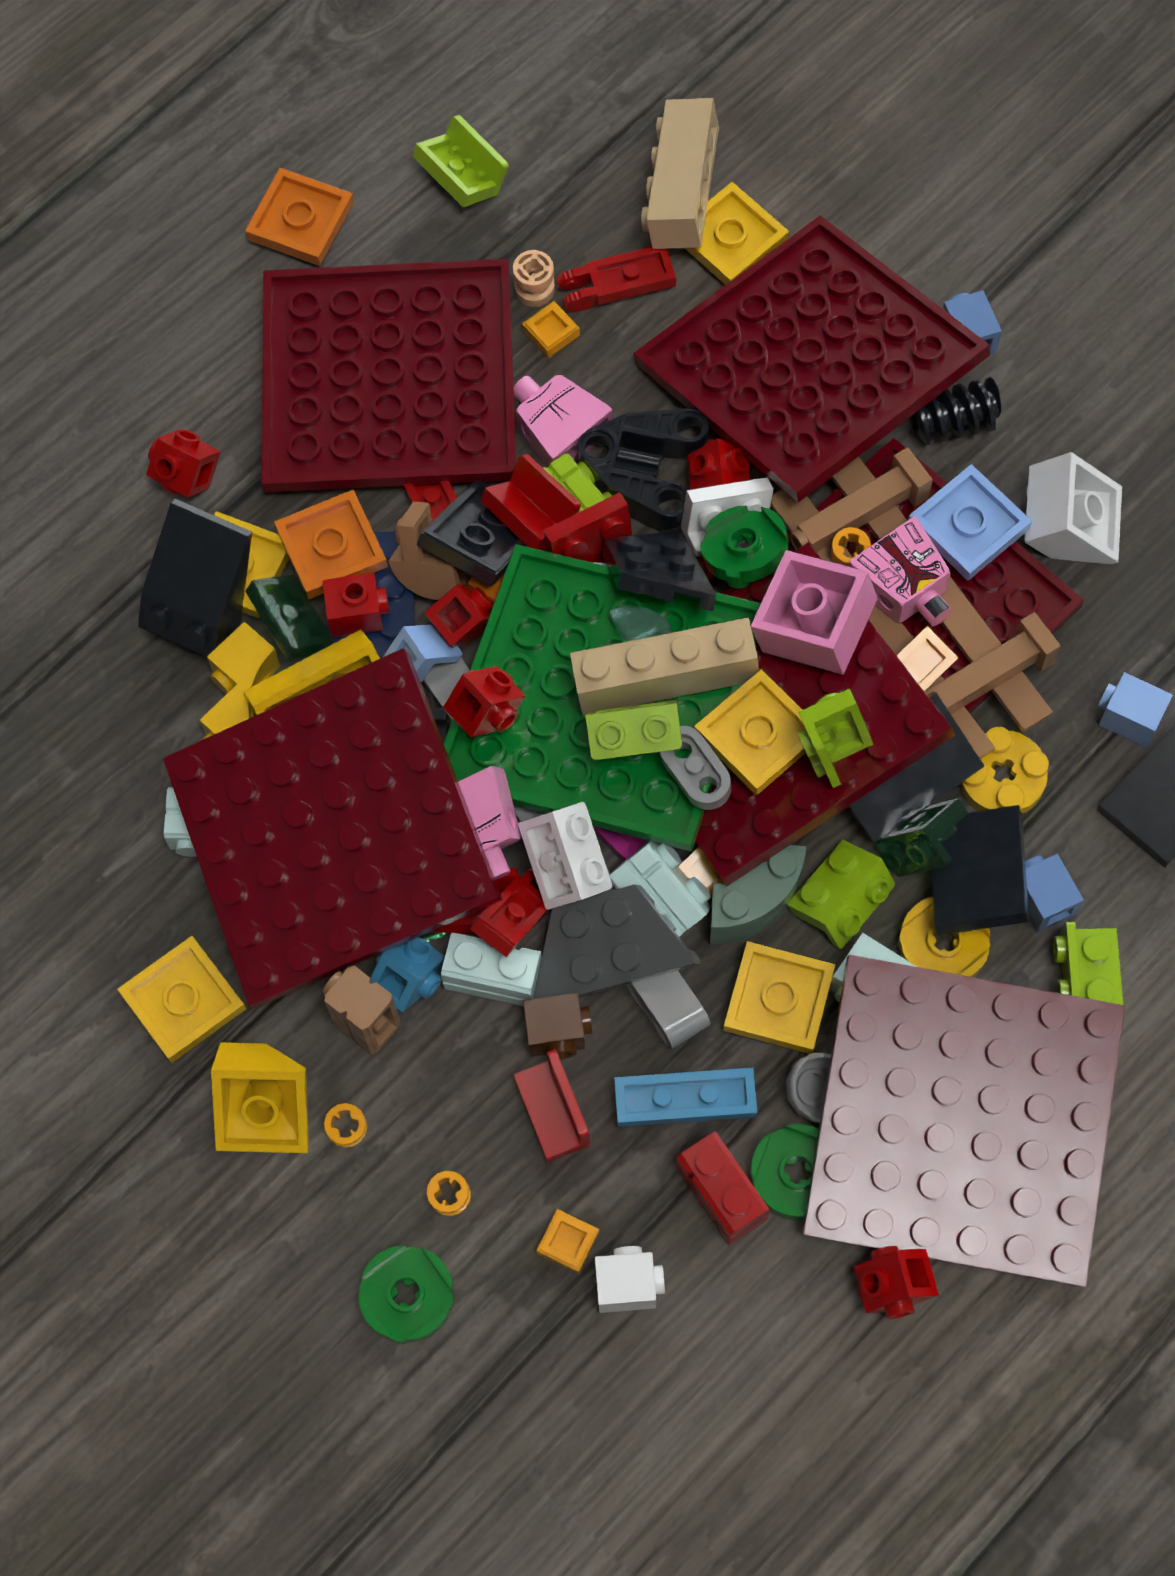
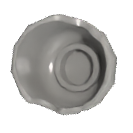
M818 1052L800 1058L793 1064L786 1079L789 1103L800 1117L811 1122L820 1123L831 1054Z

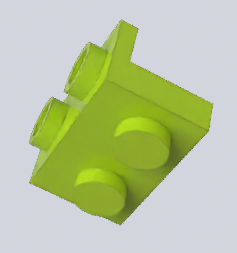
M460 115L451 117L446 134L417 143L412 155L462 207L497 196L509 167L507 161Z
M850 688L840 693L828 694L822 697L817 704L798 712L805 729L797 732L817 777L819 778L827 774L833 788L841 785V782L832 763L873 745Z
M842 840L793 896L787 906L794 916L825 931L831 943L842 949L852 936L858 933L863 923L880 903L886 900L889 893L895 887V882L882 858Z

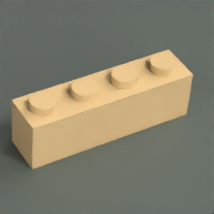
M714 99L666 100L663 117L657 118L656 131L659 145L652 148L651 159L654 175L647 178L646 188L649 206L642 208V229L644 232H649L653 249L699 248L702 246L719 132Z
M749 617L570 653L583 715H586L587 711L639 705L744 684L759 671L758 657Z

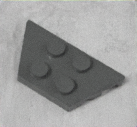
M633 884L552 908L533 999L578 993L579 998L701 963L695 951L689 950L675 933L676 928L666 915L659 913L655 907L654 900L641 885Z

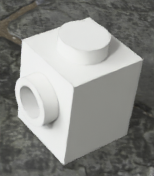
M626 1246L614 1249V1255L595 1257L599 1313L656 1308V1295L665 1294L663 1265L653 1266L652 1252L642 1253V1247Z

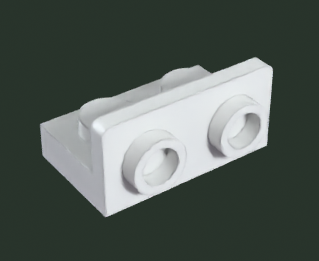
M768 477L687 490L681 529L694 556H702L700 546L701 541L703 542L706 536L705 528L709 521L719 513L732 507L747 505L748 511L762 512L761 507L770 509L773 487ZM744 540L739 541L737 545L738 548H746L751 546L755 541L751 543H746Z
M584 802L517 823L546 910L583 900L612 888V882Z

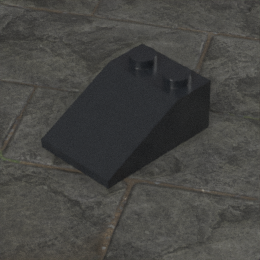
M175 498L170 503L141 592L138 627L207 657L240 626L252 531Z

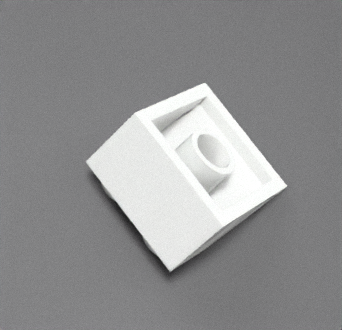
M1072 452L1029 466L1026 516L1032 520V524L1025 533V543L1050 559L1101 564L1118 563L1122 486Z

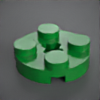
M747 505L732 507L712 518L705 528L706 536L703 542L701 541L700 546L704 563L715 577L727 581L728 585L732 588H744L751 582L769 576L777 570L785 551H789V539L785 524L777 513L768 508L761 507L762 512L748 511ZM742 540H744L746 543H751L755 541L751 546L746 548H738L737 543Z
M791 1124L783 1129L776 1130L759 1142L753 1154L750 1169L752 1184L770 1209L769 1211L785 1219L803 1220L805 1217L811 1177L808 1180L801 1179L796 1184L790 1181V1175L784 1172V1168L786 1165L794 1166L796 1161L799 1160L806 1163L805 1171L812 1174L819 1131L814 1126Z
M406 1245L390 1247L377 1254L368 1263L361 1277L359 1307L363 1317L378 1335L397 1344L419 1342L429 1338L445 1324L454 1306L453 1282L447 1267L437 1255L423 1248L406 1247ZM402 1282L407 1287H411L414 1284L419 1287V1291L415 1294L416 1302L410 1306L405 1302L400 1305L394 1302V1299L399 1295L396 1287Z

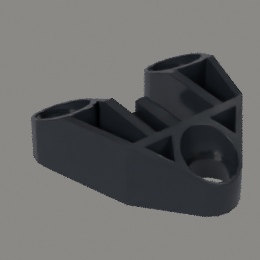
M695 409L628 412L583 433L578 442L579 460L584 462L592 471L596 481L594 485L601 494L609 492L613 496L619 492L628 504L630 518L648 527L660 530L673 529L682 523L687 490L675 482L657 479L661 461L664 458L687 457L690 453L703 447L708 440L709 423ZM691 426L700 427L701 433L692 439L684 438L679 434L681 430ZM596 443L604 446L609 451L603 457L594 458L589 456L585 449L589 444ZM671 499H678L682 503L681 508L675 512H665L659 507L661 503Z

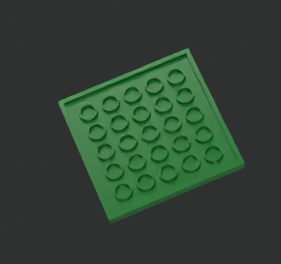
M515 544L470 671L498 666L512 677L514 684L526 697L516 711L518 717L515 722L502 732L495 731L471 738L452 719L444 746L457 780H463L490 766L502 768L505 771L513 805L547 814L584 802L592 825L595 827L660 844L664 843L668 846L692 852L705 809L694 806L688 800L663 765L660 752L593 760L591 758L586 716L582 714L570 653L748 617L751 625L761 603L716 593L714 610L706 611L699 609L700 601L698 597L675 593L674 601L670 602L646 594L621 590L617 588L608 566ZM752 631L755 648L757 649L758 642ZM743 684L649 703L677 700L680 726L694 728L698 722ZM681 749L677 751L675 756L684 759L690 756L691 751ZM707 783L700 790L704 793H711L713 784Z

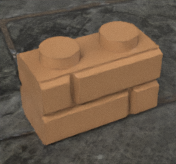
M356 966L348 967L344 973L338 971L323 989V994H325L324 1002L334 1026L350 1039L354 1037L355 1043L369 1054L378 1053L400 1026V1017L393 995L377 982L372 983L371 978Z

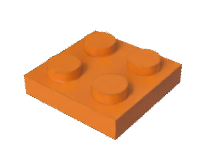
M279 168L245 230L246 238L248 241L321 266L354 204L353 193Z
M354 490L274 521L276 531L308 600L324 594L322 580L375 573L388 567L387 559Z

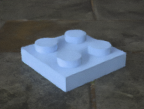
M972 464L909 515V519L915 516L919 520L939 554L967 581L1025 534L1032 524V520Z

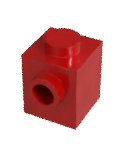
M375 573L322 580L327 621L332 638L351 635L360 629L363 633L384 630L382 614L390 613L386 587H377Z
M457 584L424 613L451 647H466L484 632L493 603L479 587L473 589L471 586Z

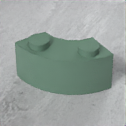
M789 845L727 887L724 883L713 884L710 944H726L745 940L764 931L783 915L788 908L787 904L798 890L804 866L806 846Z

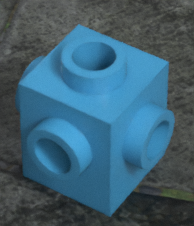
M417 937L378 954L375 960L377 965L371 976L372 983L377 982L393 995L396 1008L403 1013L421 997L429 999L442 982V978L438 973L443 965L445 956L433 948L429 942Z

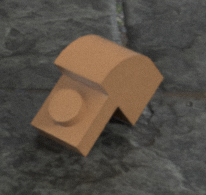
M413 502L404 516L397 522L395 535L399 546L389 559V564L397 579L410 591L428 599L439 600L457 584L468 586V582L473 576L417 545L420 533L433 520L429 503Z

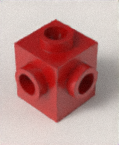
M178 429L158 437L152 443L148 452L150 463L146 476L158 481L164 490L182 494L189 498L210 488L221 451L200 441V437L196 433L185 429Z
M718 438L710 440L703 447L687 455L691 490L750 480L749 460L745 458L739 448H734L732 444Z
M498 666L481 670H471L462 674L443 708L472 738L508 729L517 719L518 713L516 711L526 695L514 684L512 677L508 673L501 670Z
M898 1246L883 1247L870 1252L872 1260L854 1266L858 1282V1292L863 1301L865 1313L885 1312L887 1319L902 1318L915 1313L914 1305L939 1296L927 1249L899 1250Z

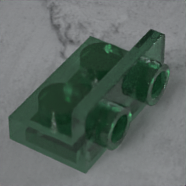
M293 574L251 581L245 592L286 659L296 657L305 659L334 643L332 636Z
M959 798L925 807L875 842L881 852L883 862L898 877L946 867L952 862V859L941 842L950 838L957 831L955 824L967 815L968 812Z

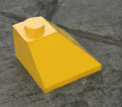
M220 1042L211 1069L216 1151L308 1153L309 1128L306 1068L266 1043Z

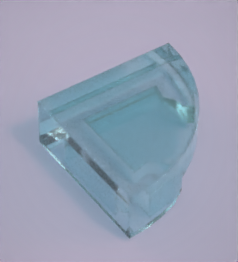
M627 606L610 611V619L624 642L671 633L668 622L652 610L643 607Z

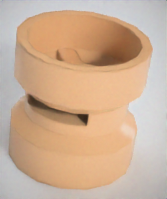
M528 250L521 253L513 263L515 296L525 306L541 307L547 304L555 293L553 261L542 251Z

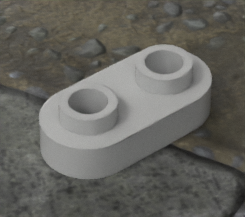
M680 726L682 747L676 750L661 751V761L694 806L705 810L716 809L722 806L731 794L729 772L696 729L689 726ZM681 749L691 751L690 756L684 759L676 757L675 754ZM708 783L714 784L717 787L712 793H704L700 789Z

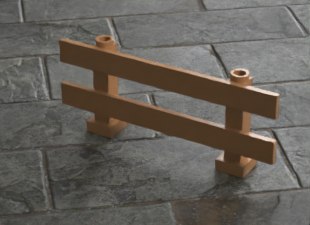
M907 447L894 455L891 470L876 479L862 460L857 457L831 477L845 497L820 512L807 496L798 503L783 489L772 495L770 506L783 520L785 527L790 532V540L796 550L809 542L822 560L832 562L830 551L833 538L837 532L844 528H859L866 524L879 541L907 521L896 505L908 499L915 508L927 501L933 479ZM841 544L840 546L844 548V555L852 557L845 546ZM950 577L947 590L940 596L952 608V611L940 624L971 664L945 680L940 675L924 692L927 695L932 691L937 692L978 757L982 759L992 753L995 747L964 706L991 690L1023 733L1052 716L1053 711L1022 671L1033 664L1039 672L1055 664L1061 645L1035 612L1020 621L1014 638L1001 644ZM874 606L869 621L897 655L913 637L902 622H895L877 606Z

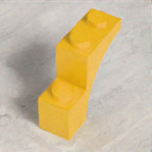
M245 622L207 656L213 672L210 678L226 695L200 719L206 735L203 739L255 716L256 713L244 691L271 677L280 667L275 648Z

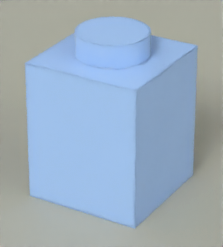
M1124 672L1117 686L1108 684L1098 704L1099 708L1105 710L1099 726L1147 748L1173 695Z

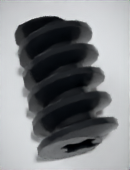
M989 377L985 379L984 384L978 380L971 381L967 389L962 384L954 385L951 393L946 389L909 417L915 434L920 436L925 446L931 444L932 432H936L942 443L947 441V431L952 428L957 439L963 437L964 425L967 424L973 435L979 434L981 421L985 422L990 432L996 429V418L1000 417L1001 398L995 380Z

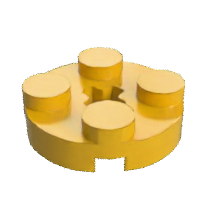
M1004 727L991 728L985 735L994 745L995 750L980 759L985 767L961 782L962 794L966 801L977 811L1019 805L1022 814L1026 813L1038 803L1045 790L1049 767L1047 756L1042 753L1036 743L1025 735L1015 731H1008ZM996 765L1008 766L1011 769L1010 773L1015 778L1012 781L1008 778H1004L1001 782L994 779L996 771L993 767Z
M933 897L924 899L916 904L907 913L898 939L901 957L919 968L976 977L983 969L990 951V929L952 933L956 938L952 943L954 950H939L935 947L937 940L934 934L937 932L934 927Z

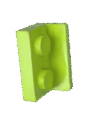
M677 700L587 711L585 715L590 753L593 760L676 750L682 747Z
M1065 922L1059 936H1054L1053 939L1055 963H1062L1063 980L1057 981L1056 993L1123 1005L1117 928L1076 929L1075 922Z

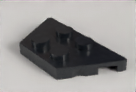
M673 530L621 536L604 540L602 556L618 589L637 594H646L670 602L674 601L675 593L698 597L700 601L699 609L706 611L714 610L716 593L681 531Z

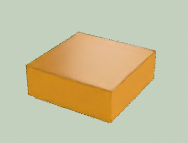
M555 301L522 323V331L547 358H550L580 336V328Z
M557 1209L536 1253L572 1272L580 1274L600 1230Z

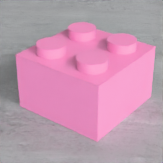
M786 550L751 624V629L762 652L844 675L878 598L867 571Z

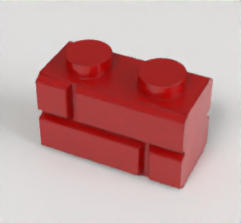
M716 1131L676 1157V1169L712 1222L718 1223L717 1229L728 1245L733 1244L768 1219L770 1209Z

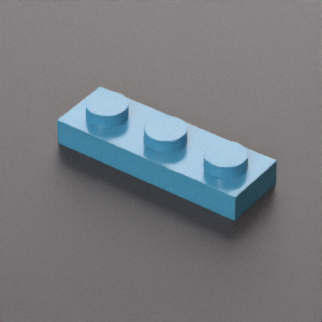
M753 1068L614 1077L618 1127L757 1117Z

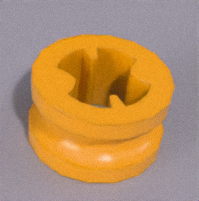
M853 527L844 528L837 532L831 545L830 556L832 562L849 567V561L858 554L854 552L853 558L844 555V548L840 545L843 544L846 547L848 541L855 542L857 544L856 551L861 553L871 546L870 539L866 533Z
M343 1103L334 1106L326 1114L324 1127L331 1142L346 1148L353 1147L362 1141L366 1135L367 1122L358 1107ZM350 1114L352 1121L359 1123L356 1132L351 1129L350 1133L352 1135L343 1138L339 1129L333 1128V1124L336 1119L340 1122L342 1121L341 1115Z
M443 1171L431 1178L427 1186V1197L436 1212L444 1216H454L467 1208L471 1199V1191L469 1185L460 1174L454 1171ZM447 1182L453 1188L456 1183L461 1187V1190L455 1194L458 1201L451 1205L446 1200H443L442 1204L437 1201V1197L442 1194L440 1186Z

